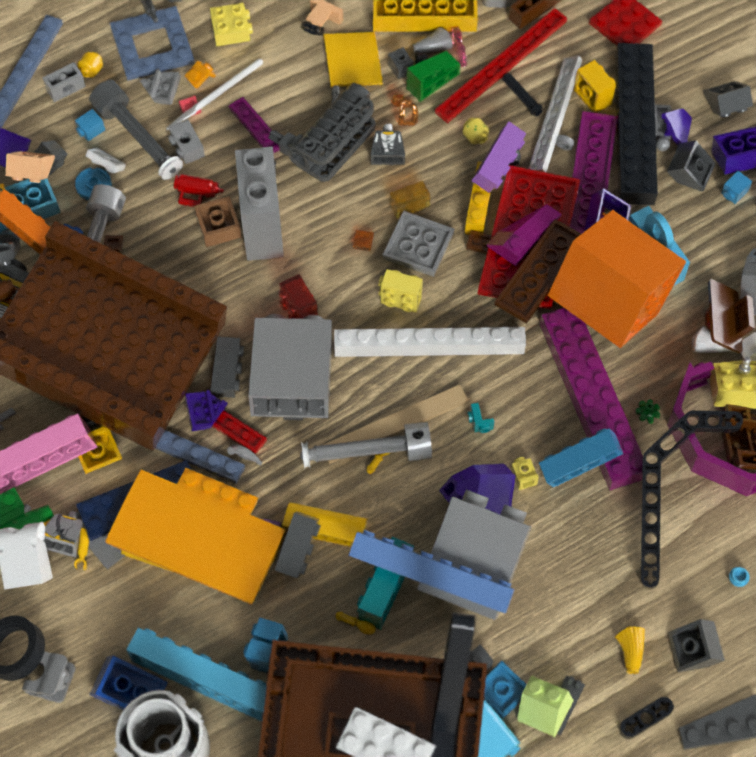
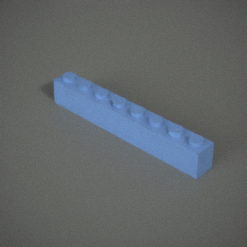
M363 530V533H356L349 556L499 612L507 613L515 590L511 588V583L503 580L497 583L491 580L492 576L481 572L478 576L471 573L472 569L460 565V568L452 566L453 562L441 558L440 561L432 559L433 555L421 551V554L413 552L414 548L402 544L399 547L394 545V540L386 537L380 540L374 537L375 533Z

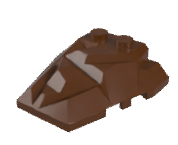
M727 404L725 411H736L743 417V424L739 431L734 433L722 432L727 462L738 468L756 470V415L750 413V408ZM731 418L732 426H736L735 418Z

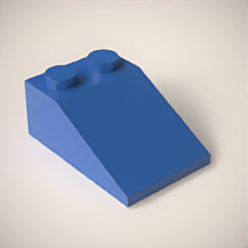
M113 655L106 657L89 695L124 710L134 699L145 693L159 690L164 691L168 682Z

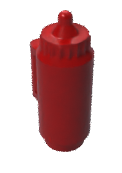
M181 174L176 175L174 180V189L181 192L178 201L180 205L194 207L202 204L203 197H216L218 193L224 192L223 189L219 188V183L211 179ZM185 193L198 195V201L184 198Z

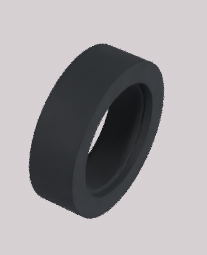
M13 615L0 619V644L9 634L15 631H25L28 635V647L24 655L14 664L0 665V678L6 681L19 680L32 673L41 662L45 651V638L42 631L22 616Z

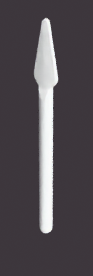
M257 59L196 103L192 108L186 110L166 129L169 130V127L177 125L194 115L263 64V60Z

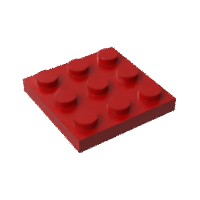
M613 0L589 20V24L616 46L618 43H641L658 29L663 22L637 0Z

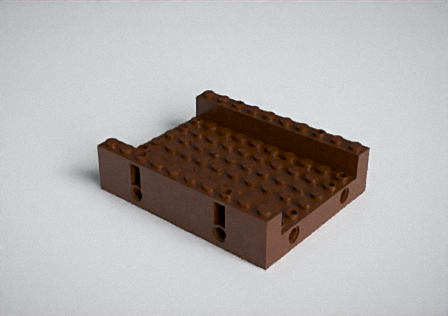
M54 221L45 236V249L0 319V375L154 451L226 322L227 306Z
M273 640L258 757H354L336 747L355 707L430 743L432 720L443 659ZM468 662L455 730L453 757H479L487 673L486 663Z

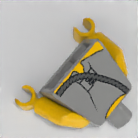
M70 511L67 516L55 514L52 519L44 522V542L46 543L47 550L75 558L79 555V558L74 562V566L78 569V564L84 562L83 570L85 571L87 569L85 556L88 554L89 538L87 530L83 528V521L79 519V513Z

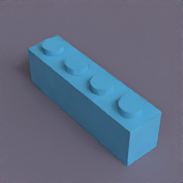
M601 429L596 435L590 438H583L574 446L564 447L558 454L546 456L543 461L539 462L547 484L554 488L624 453L616 434L610 429Z

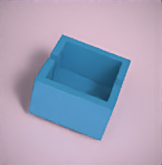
M259 618L258 623L253 625L251 631L253 638H251L250 643H246L244 654L251 669L268 674L273 640L288 641L289 638L283 624Z

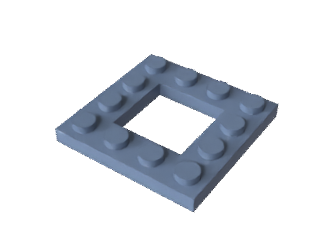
M177 6L156 11L157 23H154L147 13L110 23L127 81L153 75L157 69L160 72L195 64ZM165 28L172 50L139 59L132 36Z

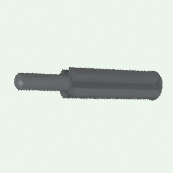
M141 0L147 15L152 18L154 23H157L158 18L152 0Z

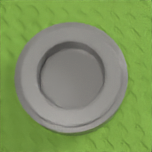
M559 135L556 145L563 150H571L574 140L566 135Z

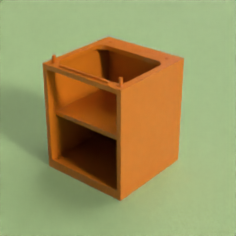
M612 210L608 214L603 212V218L573 240L548 296L616 346L622 348L659 314L687 261Z

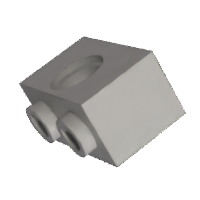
M74 62L43 77L46 91L54 102L85 87L83 75Z
M189 120L169 127L170 135L168 139L172 146H176V154L180 159H183L185 165L205 157L203 145Z

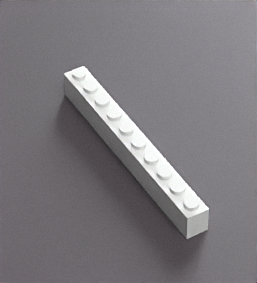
M525 327L334 330L335 357L524 354L526 335Z

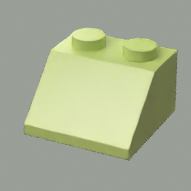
M531 676L522 692L517 720L555 737L573 703V699L568 690Z

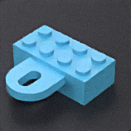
M650 206L631 214L629 221L687 261L674 285L684 281L690 261L674 241L671 227L665 217L659 212H653Z

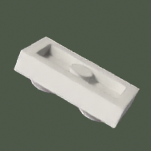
M93 148L87 150L86 157L91 159L92 163L105 167L106 171L110 173L124 171L125 163L101 149Z

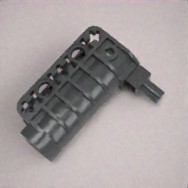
M351 83L304 135L299 133L296 137L288 132L284 136L276 130H272L268 138L277 143L280 152L289 156V159L298 168L319 181L327 182L332 179L376 128L375 119L371 117L374 112V104L370 100V92L359 84ZM356 133L362 135L359 139L353 138ZM349 146V150L346 149V150L343 152V147H344V148H347V147ZM333 158L340 159L338 163L331 162Z

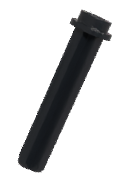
M505 73L502 77L505 84L530 110L532 116H539L543 112L542 105L538 104L511 73Z

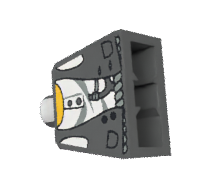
M385 124L383 125V131L375 132L371 150V165H405V149L400 131H394L393 125Z

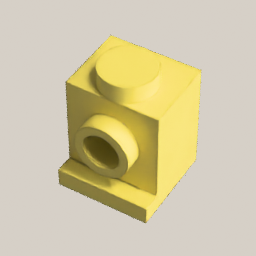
M519 457L515 459L511 465V471L516 476L515 482L518 490L537 485L539 476L536 474L531 458Z

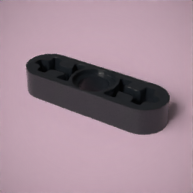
M661 697L624 719L619 727L621 736L625 739H633L666 719L674 710L673 702L667 697ZM660 703L668 705L667 712L662 710L656 715L655 711L660 708ZM649 713L652 716V722L644 723L641 720V714ZM637 721L638 725L634 727L632 734L630 731L625 732L626 724L632 726Z

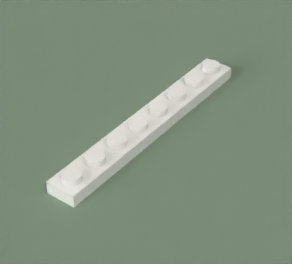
M579 55L564 58L530 162L529 169L547 172L575 84L577 69L580 68L582 62Z

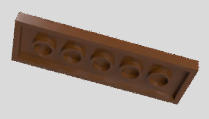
M554 219L498 296L494 305L527 324L548 295L573 240L580 236L581 233Z

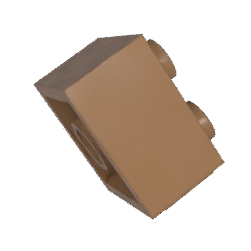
M230 196L194 206L196 219L206 248L241 238L240 225Z

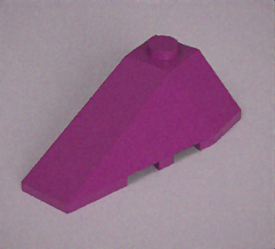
M546 204L497 232L488 242L487 247L514 266H517L538 243L554 219L558 220L561 217V213Z

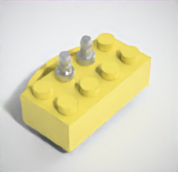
M746 356L743 360L714 363V370L711 371L712 375L710 377L714 407H726L728 404L756 409V361H751L750 357Z

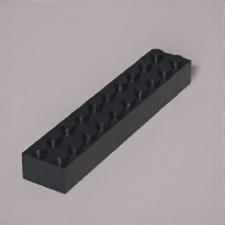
M618 43L615 54L616 116H618V198L628 204L655 205L658 186L653 44Z

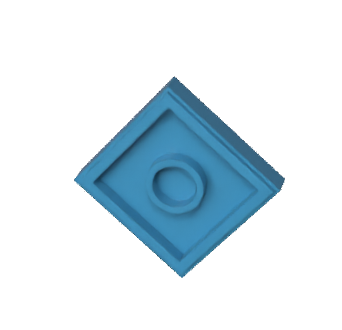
M501 661L486 675L484 700L503 720L521 702L522 692L527 684Z

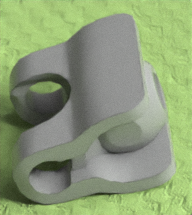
M44 652L39 663L41 666H44L43 675L37 680L24 681L22 690L29 695L61 703L65 699L76 667L68 662L64 655Z

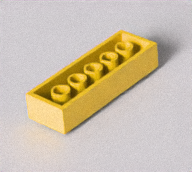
M373 0V32H434L438 27L448 32H477V0Z

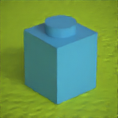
M93 109L75 120L77 128H75L76 132L87 141L105 131L103 120Z
M737 171L724 184L721 194L727 200L736 204L749 191L752 181Z

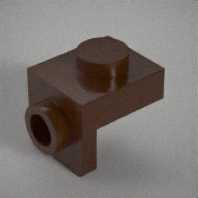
M105 235L104 245L122 254L124 237Z

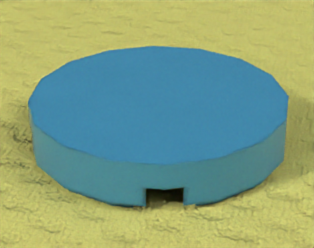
M87 168L81 171L75 180L76 191L85 200H89L93 186L99 184L112 186L109 174L101 168Z

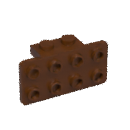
M711 279L708 281L711 340L739 354L743 351L742 337L755 329L753 298L746 295L739 300V294L736 290Z

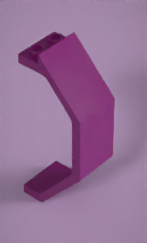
M711 361L705 364L701 362L695 365L694 368L691 362L689 363L667 424L669 429L685 415L682 411L685 394L708 384L707 379L712 375L710 371L714 370ZM679 430L672 433L676 443L684 436L683 432ZM695 433L679 447L691 472L746 497L756 493V473H748L706 453L702 449Z

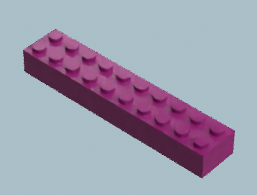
M565 308L542 314L540 320L541 330L586 437L590 438L596 435L601 429H610L616 434L624 453L599 466L609 491L642 481L643 455L585 322Z

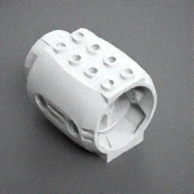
M159 690L137 697L124 709L116 727L117 747L114 751L118 757H209L210 739L206 726L203 724L204 721L201 719L202 716L196 709L192 708L190 710L185 704L186 701L179 694L174 696L170 691ZM163 724L178 726L170 736L161 735L156 739V751L153 754L142 751L143 741L147 740L154 733L157 726ZM191 730L198 738L197 746H195ZM162 743H171L168 750L160 749Z

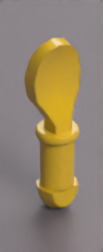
M390 453L375 454V457L366 468L367 473H374L379 463L383 461L382 457Z
M342 611L335 614L338 621H343L353 627L356 625L364 634L371 635L376 631L374 624L368 621L358 620L357 617H352Z

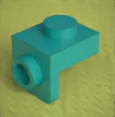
M479 403L471 404L470 411H467L469 423L473 424L474 433H487L493 430L494 419L482 420Z

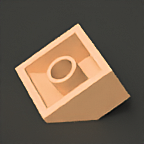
M25 151L6 154L5 176H11L12 180L22 181L23 178H27L29 182L40 183L41 180L48 178L55 155Z

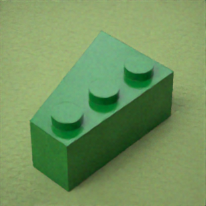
M445 51L407 68V90L421 102L460 74L461 64L448 51Z

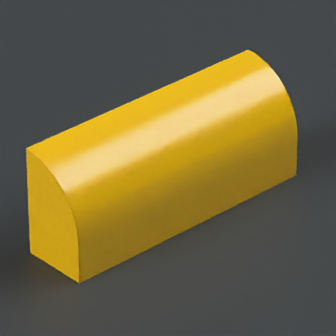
M289 502L282 528L286 529V533L288 532L293 514L298 511L319 519L320 531L318 536H314L313 539L352 547L356 533H363L368 519Z

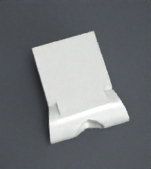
M43 522L26 524L21 529L11 527L0 529V568L4 590L42 584L53 578L46 543L44 542L45 525Z

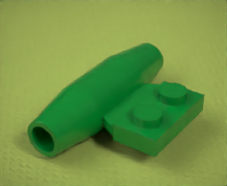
M14 487L0 495V529L8 527L21 529L26 524L44 523L52 519L54 514L48 504L25 513V505Z

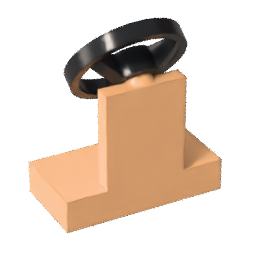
M310 0L311 12L306 18L307 21L302 22L301 28L313 35H323L325 29L322 26L327 19L339 25L342 23L343 9L325 0Z

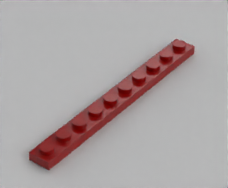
M554 8L435 109V114L448 124L501 79L505 73H508L567 22V17Z

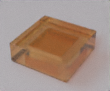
M356 230L353 249L371 251L374 232Z

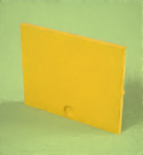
M375 32L324 34L330 87H348L351 83L361 86L383 85Z

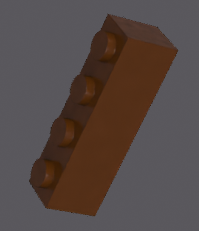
M518 0L510 6L509 20L521 30L562 0Z

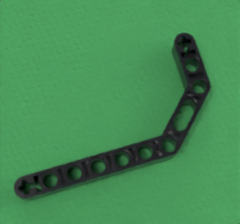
M689 411L643 454L641 584L644 588L654 589L658 586L660 580L661 464L695 432L734 433L739 431L743 424V417L740 413L736 411ZM695 417L698 420V424L690 425L687 419ZM714 417L718 420V424L711 426L707 420ZM722 417L725 418V420H724V422H725L724 426H721V425H722V421H723ZM731 418H735L736 426H732ZM679 430L683 432V438L670 450H663L661 448L662 442L674 431ZM649 455H654L658 461L655 464H649L646 458ZM654 475L657 478V482L649 484L646 481V477ZM652 494L656 496L657 501L654 504H649L645 498ZM652 514L657 518V521L654 524H649L646 522L645 517ZM652 534L656 537L657 541L654 544H648L645 541V537ZM652 554L656 557V562L648 564L645 562V557ZM644 568L657 569V571L652 570V578L656 579V581H653L651 585L648 584V581L644 580V578H648V570L644 571Z
M452 613L432 720L430 743L435 745V749L431 757H453L455 730L474 635L475 615Z

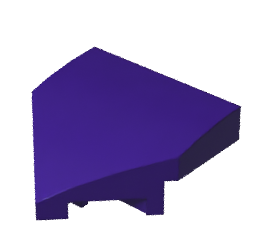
M683 108L662 113V119H664L667 125L665 136L672 135V139L677 145L687 142L692 117Z
M209 390L206 392L186 393L184 398L191 431L211 428L228 403L213 396Z

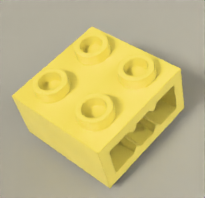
M244 3L210 8L216 46L251 41L250 34L253 33L252 24L247 21L250 20L249 9L245 10Z
M386 269L385 275H381L378 284L380 286L378 295L381 296V303L388 307H397L406 312L417 313L422 298L423 279L416 275H406L397 270L391 271Z

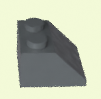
M733 81L703 90V94L713 113L720 115V117H728L736 111L745 112L747 108L753 107L749 85Z
M696 140L679 143L667 172L677 183L698 191H704L716 163Z
M699 619L668 632L677 672L707 668L725 661L714 621Z

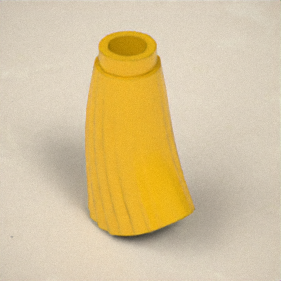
M628 626L620 631L615 638L623 650L626 673L639 674L644 651L645 629Z

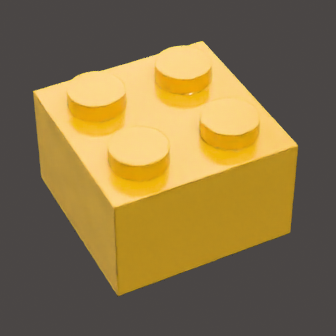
M593 60L577 69L574 91L593 113H598L611 106L616 84L614 79L607 75L602 65Z

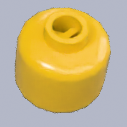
M85 52L77 62V67L83 77L94 78L102 69L103 62L98 53Z

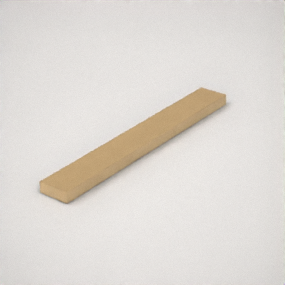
M459 384L323 445L392 437L404 432V424L431 420L467 404L468 398ZM340 459L327 460V462L331 464Z

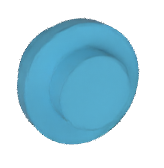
M735 567L730 571L729 580L734 586L743 587L749 582L750 576L746 569Z

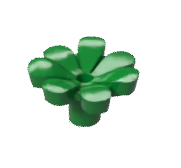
M648 399L647 402L641 400L638 403L640 407L636 408L635 414L640 415V421L643 422L647 419L648 423L652 424L654 423V417L660 418V412L658 411L660 406L659 404H653L652 399Z

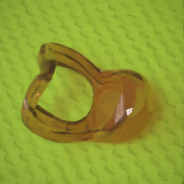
M395 93L391 98V103L400 108L397 124L406 126L416 125L418 121L416 104L406 100L404 96ZM404 108H412L411 121H404Z

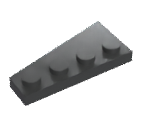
M756 694L680 727L678 731L683 750L755 739Z

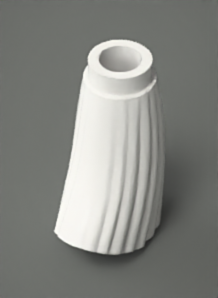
M704 325L692 337L693 352L718 353L731 351L714 343L711 340V331Z

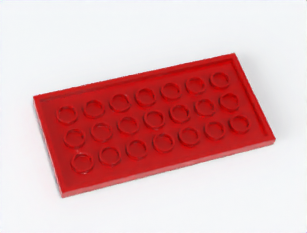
M509 165L510 169L506 175L491 239L500 230L546 204L561 213L558 221L570 227L580 179ZM488 247L478 295L498 298L530 252L517 266H514ZM547 295L539 307L551 310L553 299Z

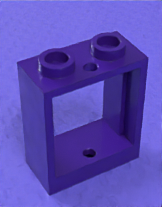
M604 188L591 196L584 232L599 221L602 206L610 211L614 210L628 220L631 205Z

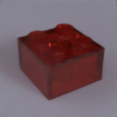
M300 274L279 283L280 291L278 294L281 299L279 303L283 311L287 310L289 314L288 319H303L308 315H318L317 302Z

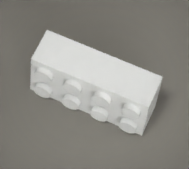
M355 707L336 748L354 757H431L435 745Z

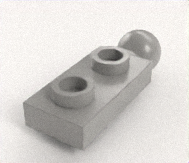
M655 105L656 138H658L656 148L659 151H666L670 147L668 139H671L672 135L665 136L667 125L664 119H662L661 114L671 111V105Z

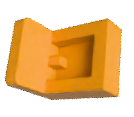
M197 61L185 74V77L198 89L209 76L215 78L216 75L209 63Z

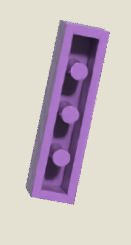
M508 121L499 132L471 181L488 193L494 188L498 189L503 181L501 179L502 175L505 176L510 169L509 163H513L518 155L516 151L520 150L524 145L525 141L523 139L526 133Z

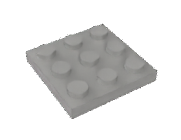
M403 211L383 253V259L434 277L455 229Z

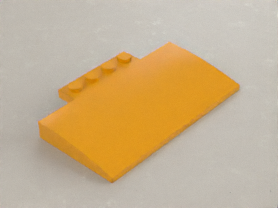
M185 468L177 484L140 470L105 542L253 605L286 537V529L251 515L258 502V497L188 468Z

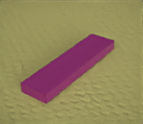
M244 97L228 105L229 110L262 148L273 147V154L280 150L279 145L268 138L272 130Z

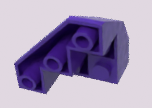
M504 463L472 465L452 475L439 491L449 503L452 497L463 499L466 490L489 498L485 509L501 514L504 504L512 505L516 476Z

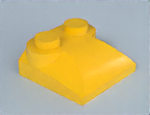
M105 427L91 431L98 447L78 456L85 474L122 459L111 431Z

